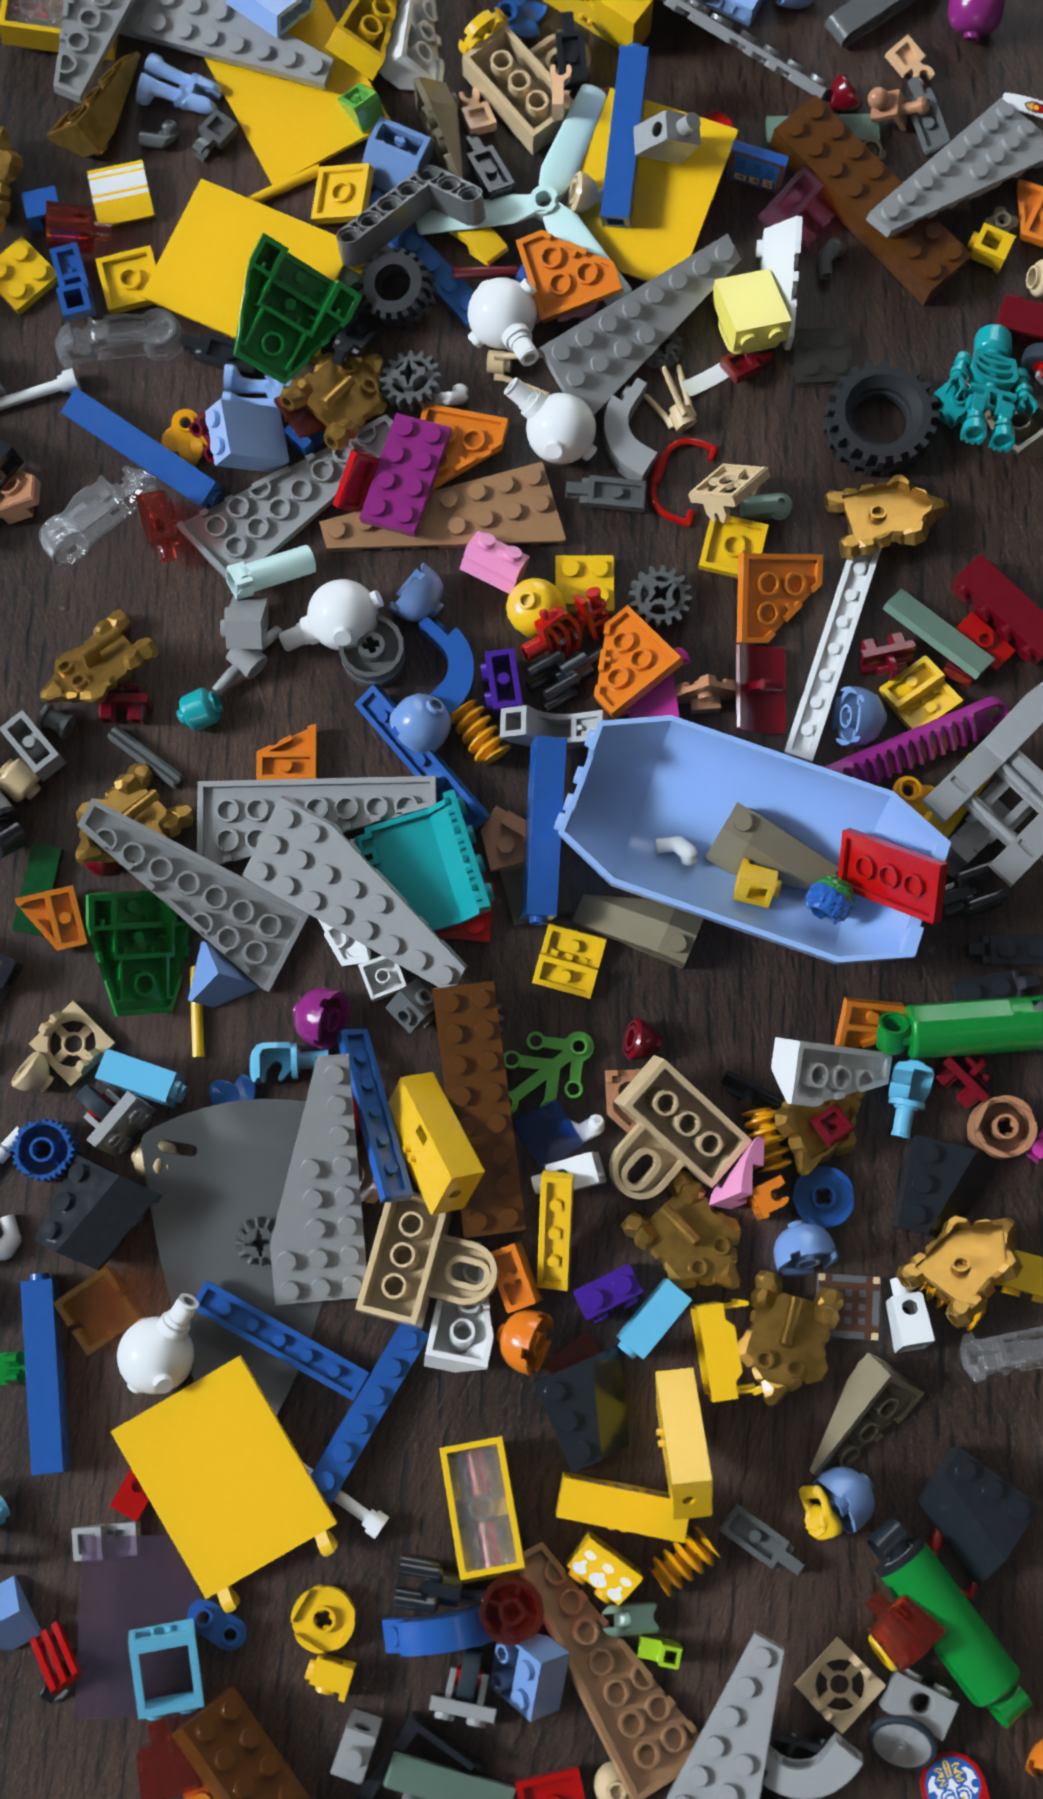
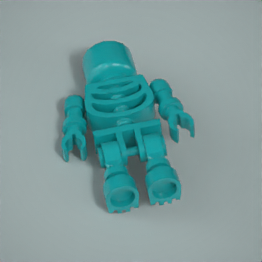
M990 324L979 329L975 335L974 354L972 357L967 351H960L957 354L954 366L950 370V378L944 387V393H948L949 389L954 385L957 391L955 397L956 399L959 398L965 388L966 379L967 383L970 384L964 397L967 399L965 408L968 414L967 420L961 429L960 440L965 439V443L970 442L971 445L975 442L980 445L987 436L988 427L984 414L989 410L991 411V417L996 422L988 439V448L993 447V451L998 450L1001 453L1002 450H1005L1008 453L1015 444V429L1011 421L1014 417L1015 409L1017 414L1021 416L1026 408L1030 412L1029 416L1032 417L1038 405L1032 396L1033 388L1028 383L1030 380L1028 370L1024 367L1017 368L1016 360L1010 358L1012 354L1011 332L1008 328L999 324ZM1017 385V387L1015 388V393H1011L1010 391L1012 390L1013 386ZM1016 399H1018V404H1017V406L1015 407V406H1014V403H1015Z

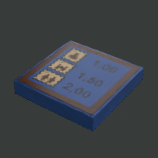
M734 141L725 180L779 196L789 157Z

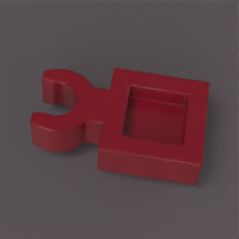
M764 350L739 355L731 352L721 357L719 366L735 384H738L758 374L760 366L771 364L774 353L771 351L767 354H761Z

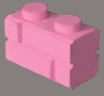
M477 531L466 546L460 570L510 594L513 588L522 582L530 556L522 553L516 546H508L496 540L490 533Z

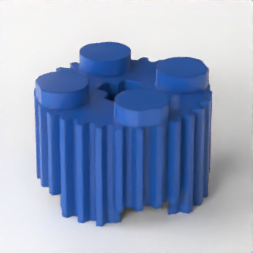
M37 1119L36 1122L29 1121L28 1125H22L23 1130L18 1129L17 1132L19 1134L15 1136L17 1142H13L15 1148L12 1149L15 1152V1155L12 1156L15 1159L13 1164L18 1165L16 1169L21 1171L22 1175L28 1176L29 1179H34L35 1181L56 1182L58 1179H64V1175L66 1176L75 1156H81L82 1153L79 1147L80 1143L76 1142L79 1138L74 1136L75 1132L70 1130L71 1127L66 1126L64 1123L52 1119ZM44 1145L51 1146L48 1156H42L45 1152Z

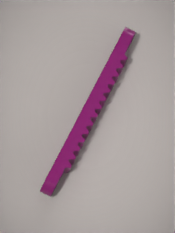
M987 697L824 766V768L868 783L873 781L880 783L882 777L892 778V773L894 772L901 774L904 768L913 769L915 763L922 765L925 759L934 760L936 754L946 755V750L948 749L955 751L958 745L967 746V741L969 740L978 741L979 736L994 730L1009 713V708L998 697ZM998 707L997 714L993 718L987 719V713L990 709Z

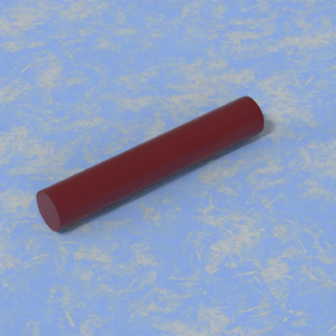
M517 266L458 267L451 269L453 280L514 278L518 273Z

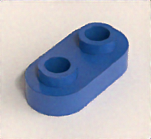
M199 1598L190 1605L187 1619H194L196 1633L223 1650L232 1651L242 1646L246 1639V1625L240 1617L232 1612L225 1613L220 1604L209 1598ZM202 1611L207 1612L210 1616L206 1622H200L197 1619V1615ZM227 1629H234L237 1634L235 1638L227 1639L224 1636Z

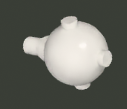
M503 277L483 281L473 293L468 305V321L472 330L468 335L470 341L478 348L485 344L495 349H507L515 353L523 366L534 364L539 358V352L532 343L531 333L537 316L536 304L532 297L537 292L534 285L526 278L521 283L514 279Z
M517 377L509 383L504 394L519 406L521 414L527 419V438L531 448L539 457L553 464H568L580 458L588 461L592 458L597 450V447L593 445L596 423L591 409L582 399L569 393H554L545 396L541 391L531 390Z
M337 579L327 582L313 594L308 605L307 616L300 618V622L296 626L279 633L281 644L287 652L304 644L315 645L319 642L334 650H339V646H344L345 650L356 648L360 637L366 632L375 631L378 624L376 620V614L379 615L378 608L384 606L382 597L377 590L370 592L366 587L352 580Z
M180 1294L173 1307L164 1312L161 1317L142 1319L133 1324L123 1335L118 1346L117 1363L119 1371L131 1392L135 1394H164L178 1387L188 1376L194 1361V1347L188 1334L190 1331V1320L199 1307L198 1300L192 1295Z

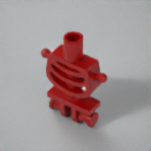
M592 587L586 591V597L590 600L589 602L579 594L573 596L579 613L577 617H573L560 606L554 607L550 612L547 609H541L539 612L541 618L534 622L538 636L520 646L526 660L531 661L543 653L548 656L557 650L562 651L565 657H568L580 649L582 642L580 628L582 627L585 634L594 642L598 640L597 631L603 634L604 625L610 617L609 611L606 609V601L600 596V588ZM563 619H567V623L565 622L564 624H562L560 621Z

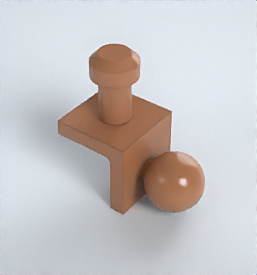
M875 87L868 94V104L871 107V122L894 119L900 131L906 130L909 114L918 113L919 115H924L929 110L927 98L924 96L918 97L917 101L907 103L900 89L887 91L882 87Z

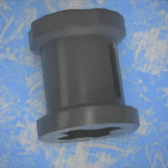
M47 703L41 709L36 725L41 729L46 727L58 733L59 738L66 739L74 729L76 716L73 714L66 715L55 710L54 705Z

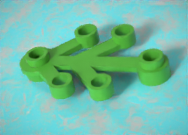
M540 1032L530 1033L527 1037V1046L531 1050L538 1051L542 1048L562 1051L553 1059L519 1055L514 1050H509L504 1054L505 1067L512 1070L520 1067L538 1070L514 1090L508 1091L509 1098L512 1100V1106L510 1107L511 1115L517 1111L518 1102L546 1081L545 1098L540 1105V1111L547 1118L554 1117L559 1109L556 1099L560 1069L570 1061V1078L564 1087V1092L570 1099H576L581 1096L583 1087L580 1081L583 1061L589 1059L594 1050L591 1037L584 1032H573L566 1039L546 1037ZM533 1036H539L542 1043L540 1046L534 1047L530 1044V1039ZM576 1041H581L585 1048L581 1052H576L573 1049V1044ZM513 1054L518 1058L515 1065H508L506 1063L508 1055ZM570 1084L578 1085L579 1093L576 1095L569 1094L568 1086ZM546 1103L554 1104L555 1111L552 1114L544 1112L543 1107Z

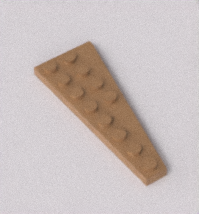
M543 461L432 491L416 537L361 523L359 517L362 510L319 522L327 552L361 551V549H382L386 551L392 550V548H411V550H417L420 547H439V549L466 548L468 542L477 531L490 533L496 540L508 546H511V544H531V546H539L543 543L566 544V537Z
M539 1542L523 1551L526 1572H522L520 1575L550 1637L570 1653L567 1666L568 1674L629 1798L644 1799L677 1778L700 1734L696 1731L697 1728L693 1723L688 1721L676 1707V1703L670 1695H666L652 1678L651 1672L627 1643L620 1639L619 1636H610L605 1633L602 1628H611L608 1620L595 1609L588 1600L589 1597L576 1586L567 1575L565 1568L543 1542Z

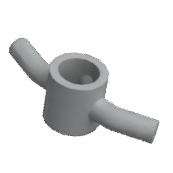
M277 625L270 629L266 634L262 649H230L226 659L232 665L212 689L219 695H222L240 673L247 679L255 677L268 661V657L262 652L279 638V633L283 632L282 629Z

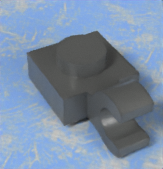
M215 109L198 128L201 137L192 146L197 151L194 157L204 163L211 155L214 146L222 150L239 131L238 124Z

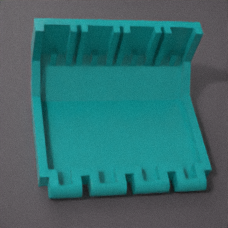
M454 789L443 792V800L429 808L365 827V834L354 838L364 858L373 857L368 862L375 869L377 868L400 892L419 917L422 916L428 922V926L434 933L464 924L490 911V902L495 900L490 882L484 884L481 872L486 871L481 854L475 855L471 845L477 842L472 825L465 826L462 815L468 813L462 796L456 797Z

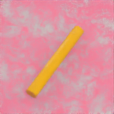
M316 164L246 198L262 204L317 178L319 165Z
M196 966L189 967L190 989ZM191 1002L192 1058L205 1057L203 1005Z

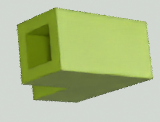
M644 1634L639 1637L636 1654L639 1658L657 1661L658 1666L679 1670L682 1647L679 1641Z

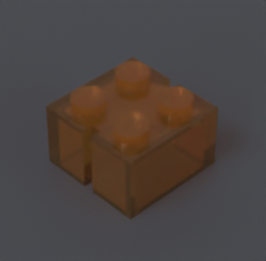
M114 1266L103 1267L53 1302L68 1327L77 1326L80 1323L83 1325V1328H77L72 1333L87 1356L98 1353L125 1334L133 1324L147 1318L132 1294H124L128 1287Z

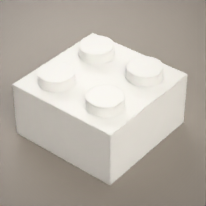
M384 956L358 965L372 1002L394 995L406 986L400 966Z

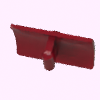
M742 642L736 643V719L738 730L762 734L786 733L785 648L757 646Z

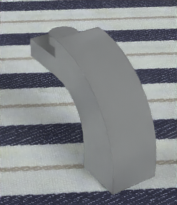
M636 378L632 386L627 385L624 388L620 399L613 395L611 396L605 412L603 441L611 463L620 474L627 479L645 481L655 466L658 452L640 443L633 436L628 423L643 400L647 387L645 381Z
M528 705L501 708L500 738L515 744L531 747L533 739L537 735L567 738L566 749L587 748L584 744L589 730H596L599 721L608 720V713L604 710L573 714H554L536 710Z
M837 1732L834 1733L818 1754L807 1759L788 1758L768 1745L762 1784L778 1794L791 1798H820L839 1790L852 1779L863 1765L862 1753Z

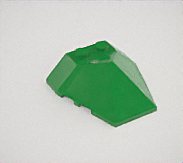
M262 233L248 260L233 355L285 385L311 360L310 358L321 347H324L330 341V338L350 322L363 295L339 280H331L288 253L289 248L267 234Z
M150 890L106 891L87 894L86 928L115 1017L173 1012L183 977L180 973L184 959L189 956L191 949L188 945L193 928Z

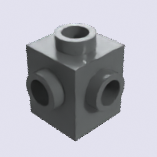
M417 978L400 989L385 1007L409 1034L419 1027L425 1030L436 1019L433 995Z

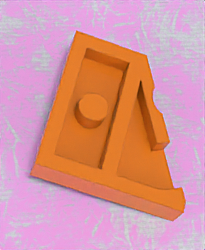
M1019 179L1017 182L1020 240L1043 247V186Z
M311 724L307 726L308 729L292 737L289 735L275 745H269L258 750L256 753V780L316 779L317 725Z
M73 885L15 898L17 906L57 952L88 944Z
M844 997L834 1045L851 1048L859 1046L866 1048L876 1043L880 1016L886 1012L903 1014L906 1006L901 1002Z

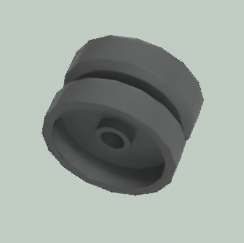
M377 614L376 620L378 624L375 631L366 632L360 637L356 648L345 650L344 646H339L340 658L348 677L357 685L370 688L373 684H379L382 688L392 684L402 674L406 664L404 640L398 626L388 618Z

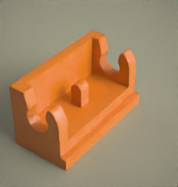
M781 1175L753 1187L752 1195L747 1196V1201L757 1220L769 1217L770 1212L784 1206L789 1201V1197L775 1199L777 1197L776 1193H771L773 1189H778L785 1183Z
M522 1241L490 1252L498 1265L497 1287L507 1314L543 1300L539 1288H537V1283Z

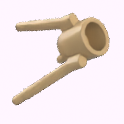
M489 350L486 365L487 373L494 374V380L510 383L514 378L505 375V372H511L512 359H518L517 356L511 351ZM523 382L531 390L534 389L536 392L541 391L545 396L550 395V393L545 390H542L538 387Z
M678 364L676 370L684 401L681 400L667 367L663 366L662 372L676 403L669 409L671 414L668 416L649 394H645L644 398L665 421L668 429L675 428L676 432H682L696 424L697 414L693 408L690 396L681 384L682 381H685L682 366Z

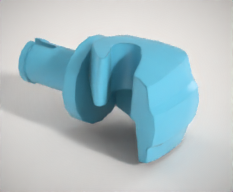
M265 1042L257 1044L250 1056L251 1080L253 1084L266 1083L267 1076L275 1065L282 1067L278 1076L280 1083L291 1072L292 1079H299L301 1070L314 1069L317 1056L328 1055V1050L301 1052V1049H298L297 1043Z
M919 1059L898 1061L893 1068L888 1093V1103L893 1104V1107L896 1108L891 1132L893 1136L910 1139L914 1113L918 1112V1110H925L926 1104L924 1101L932 1087L934 1069Z

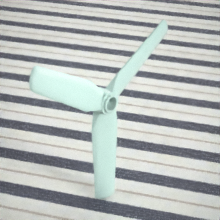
M583 84L541 166L539 186L532 191L531 195L510 194L493 200L484 199L486 218L478 225L463 224L432 209L415 222L417 232L425 235L515 224L535 217L544 222L547 232L553 234V236L581 246L602 258L610 259L580 217L559 202L569 190L574 174L581 167L607 95L596 86L590 84ZM543 201L551 202L546 207L539 206ZM618 269L624 292L604 299L603 301L608 306L632 291L630 285Z

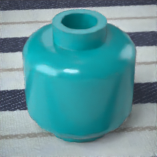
M198 688L180 698L177 716L183 726L188 725L194 731H201L219 722L221 712H223V705L215 691Z

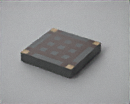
M817 1273L816 1294L822 1287L837 1290L843 1295L844 1305L838 1311L840 1319L835 1329H829L830 1337L864 1340L879 1339L881 1277Z

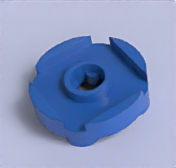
M815 1167L809 1175L799 1176L793 1185L791 1202L796 1214L801 1220H805L807 1224L812 1223L823 1228L837 1226L849 1217L854 1207L852 1183L842 1171L834 1167ZM827 1189L830 1192L828 1195L830 1203L827 1205L823 1202L819 1205L816 1202L817 1195L815 1193L817 1190L824 1191Z

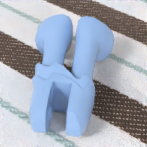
M150 53L145 61L144 73H141L139 77L136 102L140 105L148 106L154 97H159L174 102L173 106L176 108L210 115L217 107L210 99H220L222 88L218 83L196 72L192 75L184 73L165 63L160 55ZM159 79H165L181 86L175 88L159 81Z
M225 364V391L222 393V399L280 408L281 415H297L304 410V407L290 411L281 405L280 393L284 387L291 385L292 379L285 385L264 375L265 380L249 379L242 377L235 365ZM236 394H266L267 398H247Z

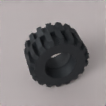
M389 248V253L387 254L383 250L378 252L379 257L375 260L371 257L368 260L370 266L368 268L363 267L361 271L364 278H359V285L362 288L359 290V293L363 295V304L378 321L384 323L388 328L392 325L394 329L401 330L402 325L409 329L413 327L412 323L415 321L417 324L423 322L421 317L424 314L428 316L431 313V310L428 308L429 305H435L436 299L433 297V294H437V287L434 285L433 275L422 260L413 252L409 253L407 249L401 248L398 252L396 248ZM401 277L411 279L410 288L405 296L396 301H387L385 299L386 290L392 281Z

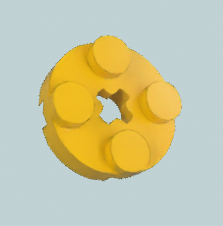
M495 8L496 12L494 13L485 10L469 23L464 30L467 35L464 43L461 39L458 43V48L463 55L505 24L509 25L508 17L500 8Z
M322 1584L313 1586L299 1597L292 1610L291 1623L296 1640L308 1651L318 1654L341 1648L347 1643L354 1631L356 1608L350 1597L340 1588ZM326 1610L330 1613L329 1618L332 1620V1624H325L323 1627H319L317 1625L319 1619L315 1617V1614L317 1612L323 1613Z

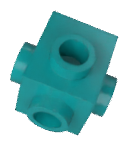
M946 383L933 394L938 399L935 406V411H939L938 420L943 424H947L951 429L959 423L963 425L967 420L968 412L965 408L967 399L964 397L969 385H965L957 399L955 397L957 391L954 385L949 389L948 393H944Z

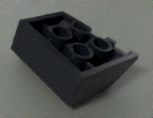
M920 1135L911 1136L907 1146L890 1227L937 1239L939 1234L942 1233L943 1224L954 1216L962 1218L968 1216L1000 1159H994L976 1149Z
M76 1155L34 1241L54 1252L101 1271L125 1242L124 1236L134 1225L138 1226L145 1218L144 1212L152 1203L157 1204L164 1195L97 1162Z
M618 1344L534 1381L572 1474L607 1458L629 1445L621 1351Z
M950 1447L916 1499L934 1526L950 1544L955 1555L971 1573V1577L978 1586L983 1584L1007 1560L1040 1507L960 1447Z

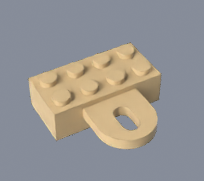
M505 24L462 56L463 76L473 88L476 87L479 90L480 96L488 102L493 111L529 152L534 155L556 138L574 100L570 97L569 108H564L563 120H552L550 68L551 63L557 59L555 34L546 37L529 50ZM585 43L587 73L589 74L591 53Z
M654 1055L614 1101L637 1124L614 1149L609 1162V1173L616 1188L634 1199H649L658 1195L683 1166L702 1183L713 1188L750 1145L752 1140L665 1059ZM649 1154L652 1158L650 1168L637 1182H629L627 1178L628 1171L641 1156Z
M413 1192L414 1195L407 1201L385 1202L355 1309L363 1314L422 1329L430 1298L461 1306L479 1304L493 1293L498 1282L499 1272L495 1258L484 1246L448 1235L454 1211L431 1215L422 1195ZM460 1263L482 1268L484 1278L479 1284L475 1285L461 1282L453 1278V1268Z

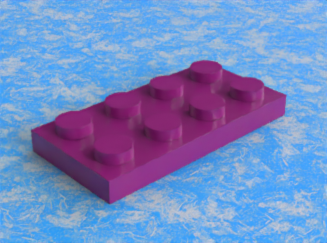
M398 413L395 414L359 517L361 523L412 537L417 536L452 434L451 427Z

